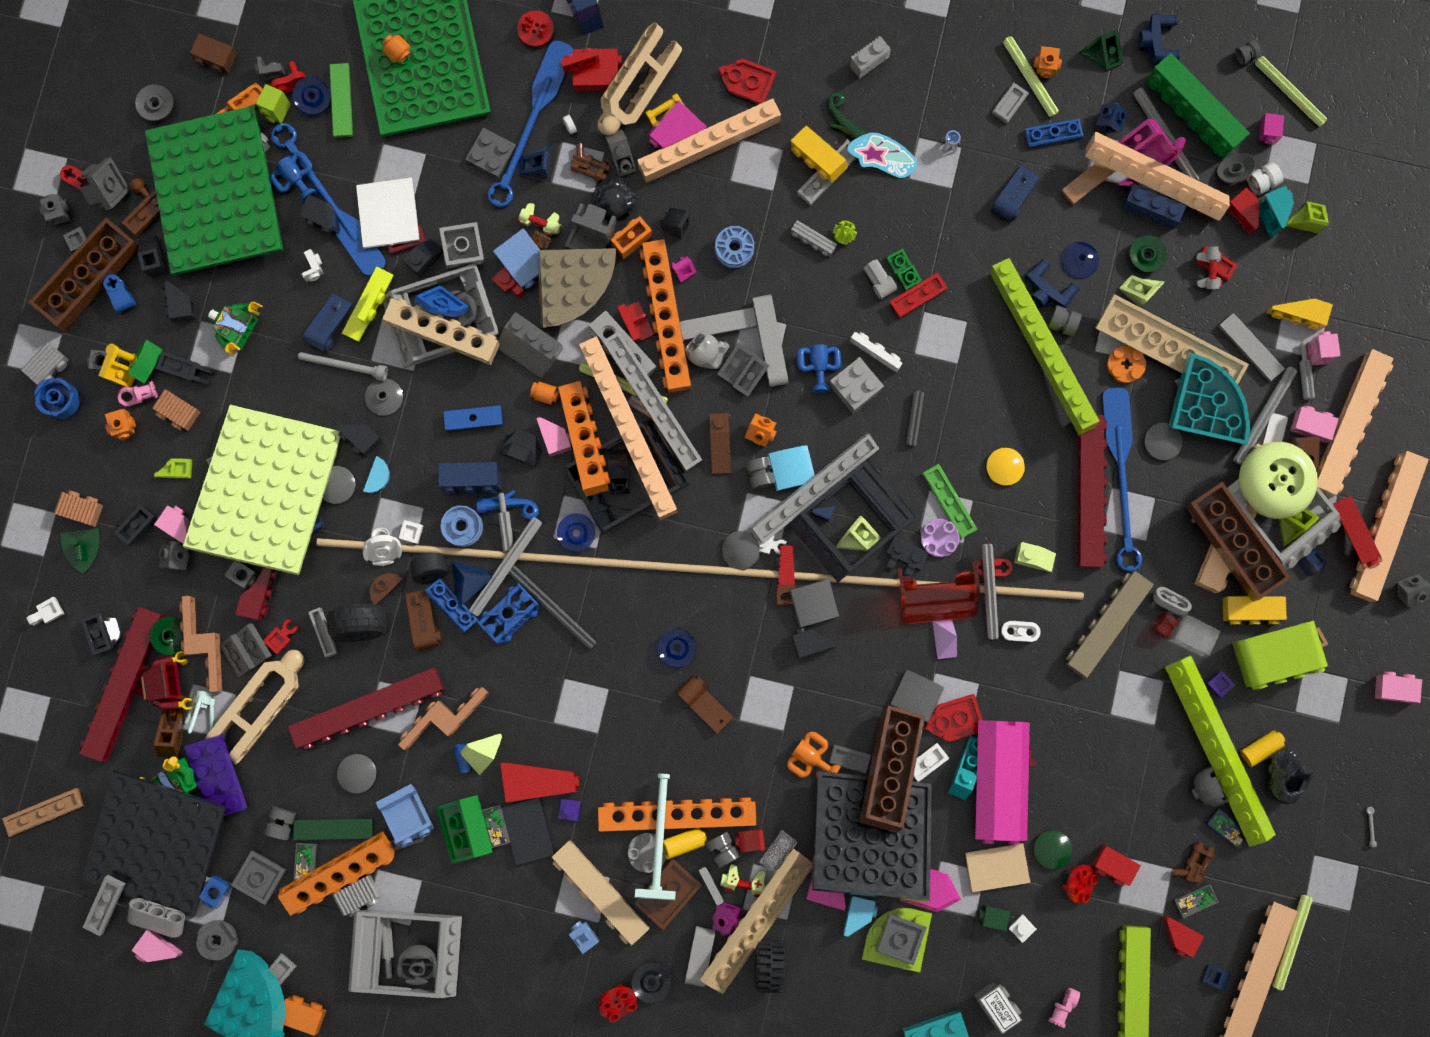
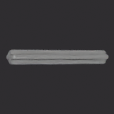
M983 544L982 558L988 639H998L993 545Z

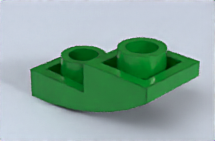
M903 248L885 257L905 290L922 281L914 264H911Z
M145 339L135 354L137 357L126 373L145 383L154 369L162 349Z

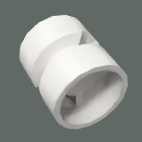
M1274 162L1262 166L1261 170L1256 169L1247 178L1249 187L1256 195H1261L1270 188L1282 184L1284 180L1282 171Z

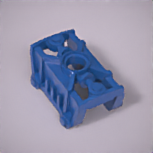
M519 583L515 587H510L507 591L508 594L490 611L482 613V619L477 622L497 644L510 642L512 635L525 622L538 615L539 604ZM522 589L520 599L517 602L514 600L511 603V600L515 598ZM533 601L526 610L517 611L521 608L519 605L522 602ZM505 608L513 610L511 618L506 619L503 617L502 612ZM494 616H497L495 618L496 622L494 624H489L485 627L483 626L486 623H488ZM499 624L501 626L504 624V630L495 638L493 634L496 631V627Z

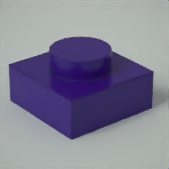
M1222 670L1206 683L1219 698H1222L1235 686Z
M561 799L558 818L578 821L581 801Z

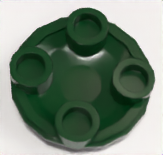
M1055 830L1045 831L1034 840V856L1044 868L1051 870L1060 869L1071 859L1072 844L1062 832Z

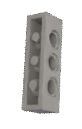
M607 311L603 312L589 324V329L591 330L589 334L592 338L597 336L602 344V341L606 339L604 337L606 332L611 331L615 334L619 331L648 377L657 370L656 365ZM603 344L601 347L609 355L610 353Z

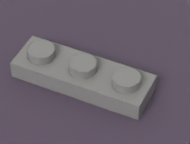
M110 875L104 878L83 925L84 929L98 936L104 933L126 883Z

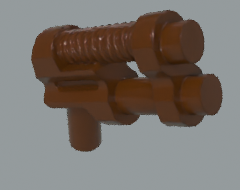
M576 144V155H573L570 170L595 179L599 183L606 180L607 175L604 172H609L611 165H608L607 161L603 160L601 162L594 159L592 155L584 156L583 144ZM590 166H593L598 168L599 171L594 172L592 170H589Z
M1197 841L1196 845L1193 844L1192 846L1193 851L1190 858L1185 861L1186 868L1172 869V876L1184 877L1190 883H1202L1204 873L1211 859L1215 856L1213 854L1215 849L1207 846L1205 850L1203 849L1205 844ZM1200 853L1204 855L1201 865L1196 863Z

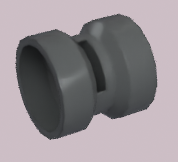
M1251 40L1245 46L1237 47L1235 55L1239 63L1245 65L1250 62V59L1260 57L1261 49L1255 40Z

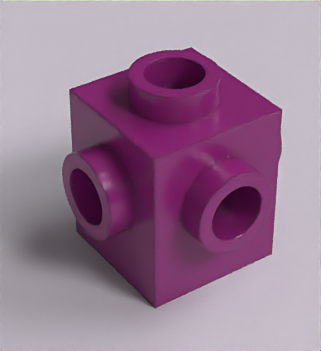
M727 903L718 905L712 917V922H714L712 929L719 931V934L724 936L733 934L741 920L743 908Z

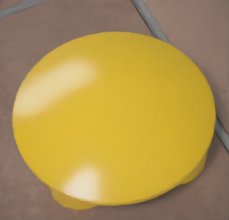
M1000 448L989 456L986 468L992 482L1000 485H1012L1023 476L1025 465L1023 458L1017 451L1010 448Z

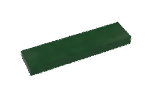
M373 819L294 820L293 840L370 839L373 837Z

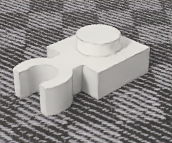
M754 535L759 544V552L770 554L772 549L776 554L781 555L777 546L779 544L786 545V541H773L774 536H772L763 544Z

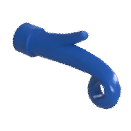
M514 490L504 494L506 509L523 507L522 515L528 520L538 516L539 508L533 501L510 498L515 494ZM499 496L486 499V497L477 498V513H487V511L500 509ZM528 508L533 510L532 513H527L526 511Z

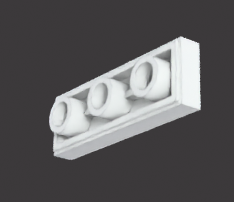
M854 332L850 339L852 344L896 373L902 365L900 357L894 353H887L884 351L885 348L879 343L873 344L869 341V337L862 332L859 334Z

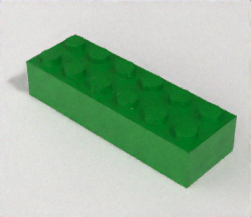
M1172 53L1155 66L1146 81L1149 87L1157 91L1161 95V99L1174 109L1175 114L1182 117L1187 122L1188 127L1191 130H1195L1200 135V139L1213 149L1216 156L1221 157L1223 160L1250 134Z

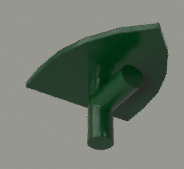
M99 528L60 533L61 545L66 559L83 575L92 566L97 557L100 547Z

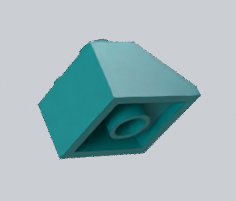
M1286 186L1265 194L1259 200V216L1270 238H1274L1286 227L1294 204L1293 194Z

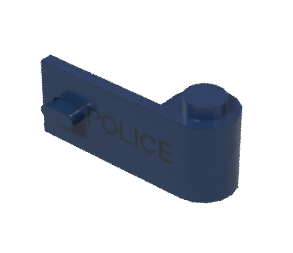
M1021 165L991 209L1009 221L1012 218L1015 220L1021 212L1018 208L1040 177Z
M332 294L305 331L303 341L322 352L330 350L334 343L332 333L348 313L352 303Z

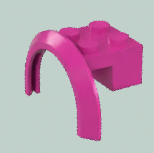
M1147 119L1118 141V143L1166 166L1181 154L1186 142L1185 138L1179 137L1171 144L1155 119ZM1129 177L1119 183V185L1139 184V182Z

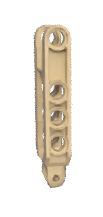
M652 23L647 27L601 97L603 114L598 120V128L604 135L611 136L615 134L621 124L636 123L682 51V47L673 40L664 52L658 56L657 60L650 56L651 51L663 34V29L657 23ZM644 62L651 66L649 75L644 83L640 84V89L634 98L629 101V106L623 112L619 108L618 102Z
M290 650L280 661L265 662L207 734L205 739L226 733L234 723L246 731L229 754L231 761L235 765L243 759L298 689L297 672L304 664L303 654L298 650ZM276 671L284 678L285 684L255 722L250 725L240 717V712L248 702L253 700L252 696L260 686H264V681L271 672Z

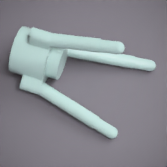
M197 690L196 695H194V701L190 707L195 708V710L188 711L184 720V724H187L193 713L188 729L189 734L192 733L199 709H207L208 705L210 731L214 727L215 699H211L212 693Z

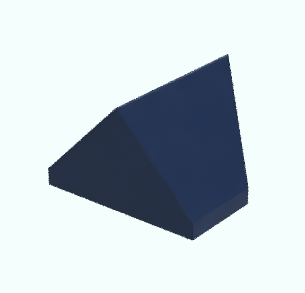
M552 142L529 155L521 156L519 175L548 178Z
M452 562L455 595L464 604L489 582L492 577L484 568Z

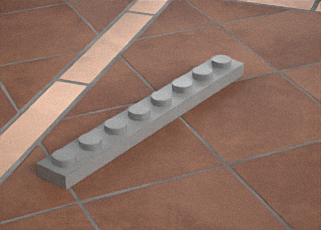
M618 331L602 341L685 471L702 461L621 333Z
M866 433L754 524L751 530L759 541L764 544L863 461L879 450L870 434Z

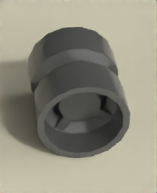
M1056 305L1049 320L1048 328L1057 332L1062 330L1063 334L1073 337L1082 314L1075 311L1067 312L1066 308Z
M770 457L757 458L746 462L748 474H751L749 480L752 489H761L775 484L774 474L770 472L772 468Z
M271 807L268 815L270 822L266 823L263 834L277 839L288 840L291 832L289 825L293 824L296 813L278 807ZM276 819L284 820V824L275 823Z
M727 831L705 844L710 854L715 855L713 859L718 868L741 856L736 846L731 845L732 839Z

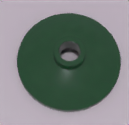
M1151 235L1136 239L1131 245L1129 253L1132 264L1143 272L1159 270L1165 264L1168 255L1165 244L1159 238ZM1144 253H1148L1150 258H1145Z
M170 616L162 617L151 628V644L162 655H174L181 650V641L184 640V634L180 628L181 621L177 618Z

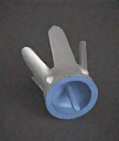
M951 130L941 140V142L946 140L943 152H946L952 146L953 153H956L957 145H960L961 137L959 132Z

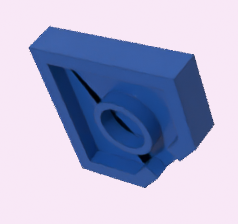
M441 286L417 295L414 301L423 310L450 317H457L466 313L469 307Z

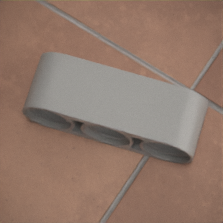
M135 898L129 903L127 920L132 925L169 937H178L183 933L185 914L176 909L141 898Z
M696 926L685 984L705 986L700 979L705 969L709 967L715 930Z

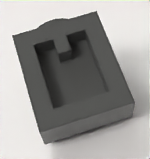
M261 56L257 57L258 63L255 64L257 75H260L263 81L286 77L281 63H269L265 66Z

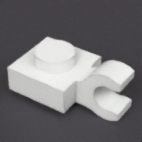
M52 597L37 605L38 612L28 616L26 619L33 626L42 620L48 624L64 615V612L56 597Z

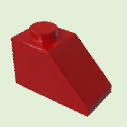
M1245 188L1229 202L1230 206L1227 210L1249 234H1252L1259 226V200L1253 191Z
M762 829L738 831L739 836H735L736 848H740L741 852L765 850Z
M1164 916L1165 929L1170 945L1176 949L1175 953L1184 958L1187 955L1194 958L1204 936L1174 919Z

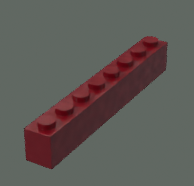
M1097 415L1099 423L1096 428L1082 435L1077 433V568L1100 569L1104 567L1107 561V554L1104 553V545L1107 543V535L1104 534V526L1107 524V516L1104 515V507L1107 505V497L1104 496V488L1107 486V477H1104V469L1107 468V459L1104 458V451L1107 449V440L1104 439L1107 421L1104 420V415Z
M142 607L134 611L132 625L127 629L124 639H126L124 645L118 650L116 665L112 666L109 682L104 685L102 690L103 697L95 707V717L89 722L87 727L88 734L80 744L81 755L100 762H108L141 680V675L153 650L150 641L151 628L158 619L166 616Z
M432 668L290 725L288 729L297 749L302 748L304 751L314 747L313 743L321 741V743L332 740V736L339 733V736L351 732L350 728L352 727L362 728L369 725L368 721L372 719L379 721L386 718L387 713L393 711L396 714L404 711V706L409 704L416 706L423 703L424 698L430 696L433 699L441 696V691H444L445 688L437 668Z

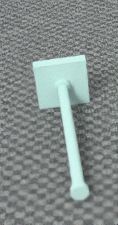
M658 774L660 782L653 881L650 890L635 889V898L675 900L676 891H663L662 887H660L667 780L670 779V775Z

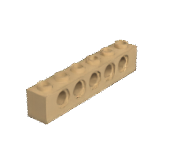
M391 298L383 316L385 324L488 365L492 364L500 345L495 336L489 333L485 335L478 333L479 330L474 327L468 326V328H465L456 320L443 319L444 316L440 314L425 312L426 310H423L421 306L415 305V307H412L403 299L398 298L395 300ZM405 313H411V317L408 320L402 319ZM422 320H429V324L427 326H420V322ZM442 326L447 327V330H446L445 333H443V334H438V333H437V330H438L440 327H442ZM457 334H464L463 340H455ZM475 341H482V345L479 348L472 347Z

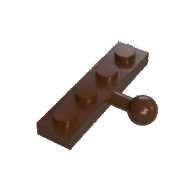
M139 178L131 180L130 189L134 193H140L145 199L121 222L136 237L160 215L156 189L150 193L145 188L144 181Z

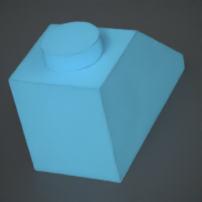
M851 895L843 929L844 936H850L870 923L872 917H876L878 906L875 905L874 900Z

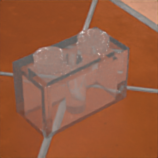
M780 830L758 862L772 873H775L798 842L783 830Z

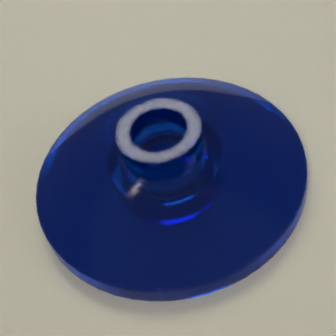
M308 76L296 83L293 89V100L296 106L304 113L318 114L328 107L331 100V92L328 85L322 79ZM311 93L316 94V98L313 100L309 98Z
M1075 242L1064 250L1061 262L1063 269L1068 275L1073 278L1084 279L1090 277L1097 270L1099 256L1095 248L1090 244ZM1079 256H1083L1085 261H1080Z
M578 513L570 514L559 523L557 537L565 549L573 552L583 551L593 543L595 527L587 516ZM575 530L580 531L578 537L573 536Z
M683 629L667 631L662 635L658 643L660 658L671 667L688 665L694 659L697 650L694 637ZM675 645L681 646V650L679 652L674 651Z

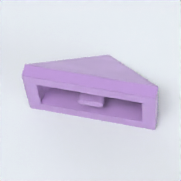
M952 619L932 621L937 659L957 657V635Z

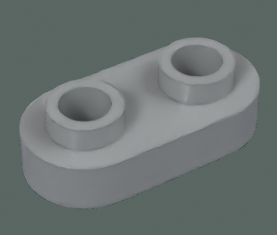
M1159 587L1153 594V599L1159 606L1177 615L1185 616L1191 610L1192 606L1187 598L1168 588Z

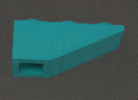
M972 735L967 741L947 792L965 801L973 791L977 779L978 738Z

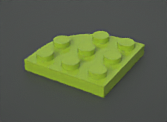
M896 908L881 915L868 930L862 960L920 972L932 913L911 908ZM888 913L927 927L914 966L876 952Z

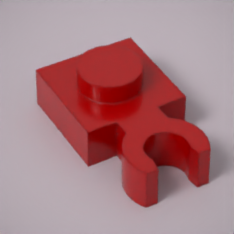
M289 619L283 623L282 630L276 627L263 640L276 654H279L292 641L288 636L295 634L299 630L297 626L292 630L288 629V625L292 622Z

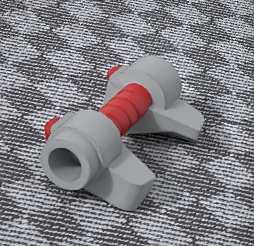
M1218 246L1207 247L1206 252L1196 254L1197 260L1209 262V276L1197 281V286L1200 288L1219 289L1223 285L1221 278L1216 275L1217 262L1222 258V252H1219Z

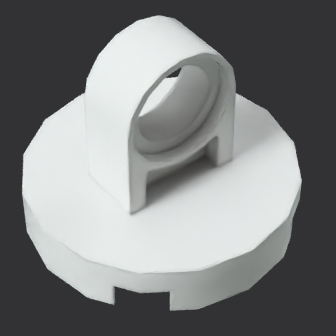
M385 528L375 529L372 532V538L363 544L362 549L364 559L366 561L370 560L373 562V565L379 566L394 563V559L400 558L402 554L400 541L390 536L389 531Z

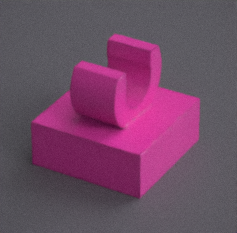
M688 256L685 258L680 257L681 261L676 264L672 263V268L680 282L696 273Z

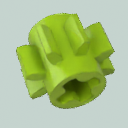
M849 221L839 222L838 225L835 224L832 232L835 234V240L841 244L851 243L857 235V232L854 231V224Z

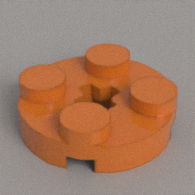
M1128 345L1117 347L1107 359V371L1114 377V380L1123 384H1129L1139 379L1146 368L1144 353ZM1125 360L1131 363L1128 369H1125V366L1121 364Z

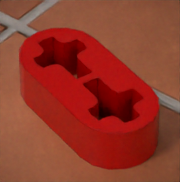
M71 165L64 166L60 171L61 178L78 190L84 186L80 183L81 180L88 182L87 178H81L80 174L82 171ZM72 172L76 177L74 179L66 174Z
M983 559L975 565V572L980 577H984L983 571L979 569L983 564ZM994 559L995 577H1005L1011 573L1012 564L1007 559ZM1004 563V566L1008 567V569L1002 573V570L995 569V567H999Z

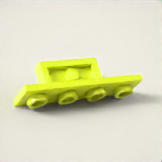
M379 267L375 268L342 334L360 342L368 324L376 315L378 305L384 300L385 292L394 276L393 274Z

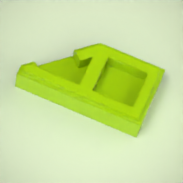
M170 459L162 469L154 474V477L191 479L192 460Z

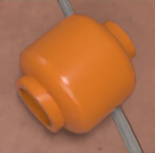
M389 35L384 39L382 51L393 63H402L410 55V45L400 35H394L393 37Z

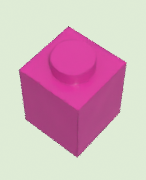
M1265 113L1260 119L1258 141H1264L1265 144L1277 143L1283 135L1284 115Z

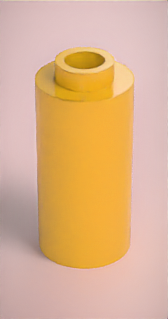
M1272 730L1241 750V756L1250 767H1253L1285 746V738L1279 731Z
M694 828L663 840V854L666 859H671L703 847L706 835L703 830L700 831L699 828Z

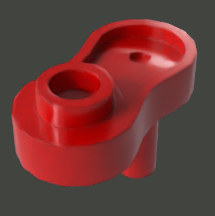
M294 61L288 63L290 75L277 78L270 83V86L283 91L285 95L291 91L304 88L308 83L306 75L303 72H298Z

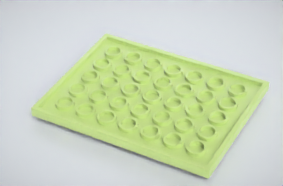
M230 405L183 547L299 575L341 437L338 435L340 431Z

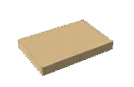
M1023 843L965 853L971 892L1030 883Z

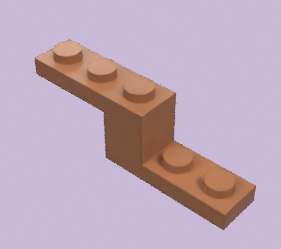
M182 596V601L179 605L180 612L183 613V621L180 623V628L184 634V640L181 641V649L184 655L188 656L208 654V658L205 659L206 669H209L206 686L209 692H222L220 634H196L195 598Z
M483 687L480 689L476 688L470 695V701L467 704L464 702L456 710L458 712L457 715L441 701L436 703L433 701L427 707L426 711L428 712L423 718L421 716L418 717L413 723L415 727L410 732L406 731L400 737L401 742L398 745L403 750H408L432 722L447 736H451L487 697L489 692Z

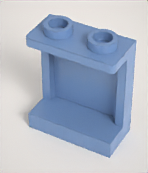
M523 228L496 248L493 254L501 261L522 289L524 287L528 289L536 283L534 280L538 278L537 250L540 249Z
M412 784L376 802L394 837V843L398 847H407L413 843L412 840L418 837L424 838L434 829L423 803Z

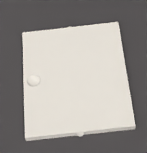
M412 177L356 185L364 249L420 241Z

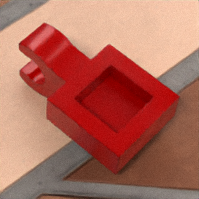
M505 267L492 278V281L505 293L511 290L518 298H521L524 294L523 289L516 284L517 282Z

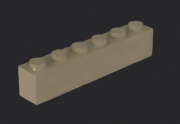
M1136 571L1125 574L1121 580L1122 586L1112 592L1110 595L1112 600L1108 605L1105 603L1099 611L1101 614L1099 618L1092 620L1088 626L1089 632L1086 636L1083 634L1077 641L1079 646L1075 651L1071 650L1065 658L1067 660L1065 666L1083 679L1088 678L1154 585Z

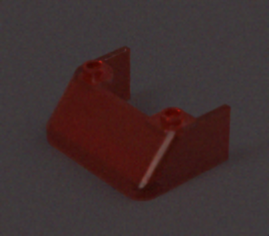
M972 561L970 572L961 571L956 575L955 581L917 585L916 579L910 576L903 577L902 568H898L897 586L901 622L914 624L967 619L978 614L980 583L976 561Z

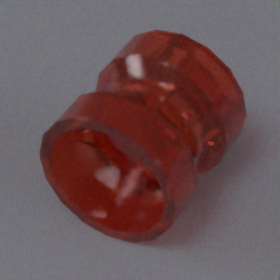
M1163 612L1159 623L1154 625L1153 630L1160 636L1169 639L1172 635V630L1177 628L1180 622L1170 614Z

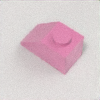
M541 417L536 418L550 457L572 450L570 434H566L564 428Z
M167 505L154 525L184 544L190 523L189 518L183 515L185 511L177 506L172 508Z
M150 930L145 931L132 949L136 953L135 957L142 962L175 958L183 953L157 932Z

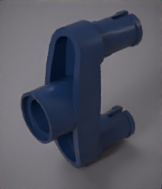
M1152 13L1148 30H1141L1139 32V47L1149 48L1150 57L1154 64H1159L1170 53L1180 60V50H1163L1161 40V27H1176L1178 22L1177 15Z
M1041 259L1032 270L1030 269L1025 274L1026 282L1034 291L1031 295L1033 302L1039 307H1044L1048 302L1054 307L1058 305L1067 308L1070 300L1079 291V287L1074 283H1070L1060 294L1041 278L1050 267V263L1047 260Z

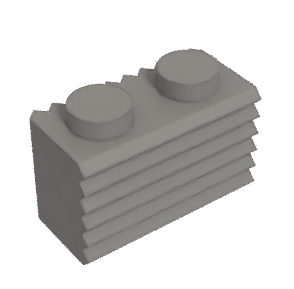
M878 36V39L875 38V41L872 40V43H869V45H866V47H863V49L851 57L850 67L861 78L889 58L891 49L883 38Z
M46 342L21 371L39 385L43 380L52 379L56 373L64 370L69 359L53 345Z
M371 875L362 878L333 895L343 916L349 914L350 917L354 916V911H359L360 907L364 905L370 907L377 903V898L381 896Z

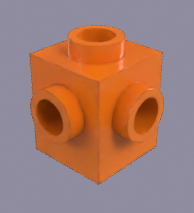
M1041 46L1038 56H1035L1034 59L1036 74L1049 78L1054 77L1057 70L1060 71L1062 59H1059L1060 48Z
M120 409L105 414L107 420L105 427L108 435L118 440H125L130 438V435L135 434L134 428L136 424L134 418L130 417V413L127 410Z
M755 414L745 438L753 441L755 444L766 447L768 441L772 442L777 431L774 430L776 423L767 417Z

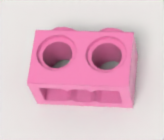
M1321 332L1306 344L1308 360H1311V366L1329 364L1340 357L1338 334Z

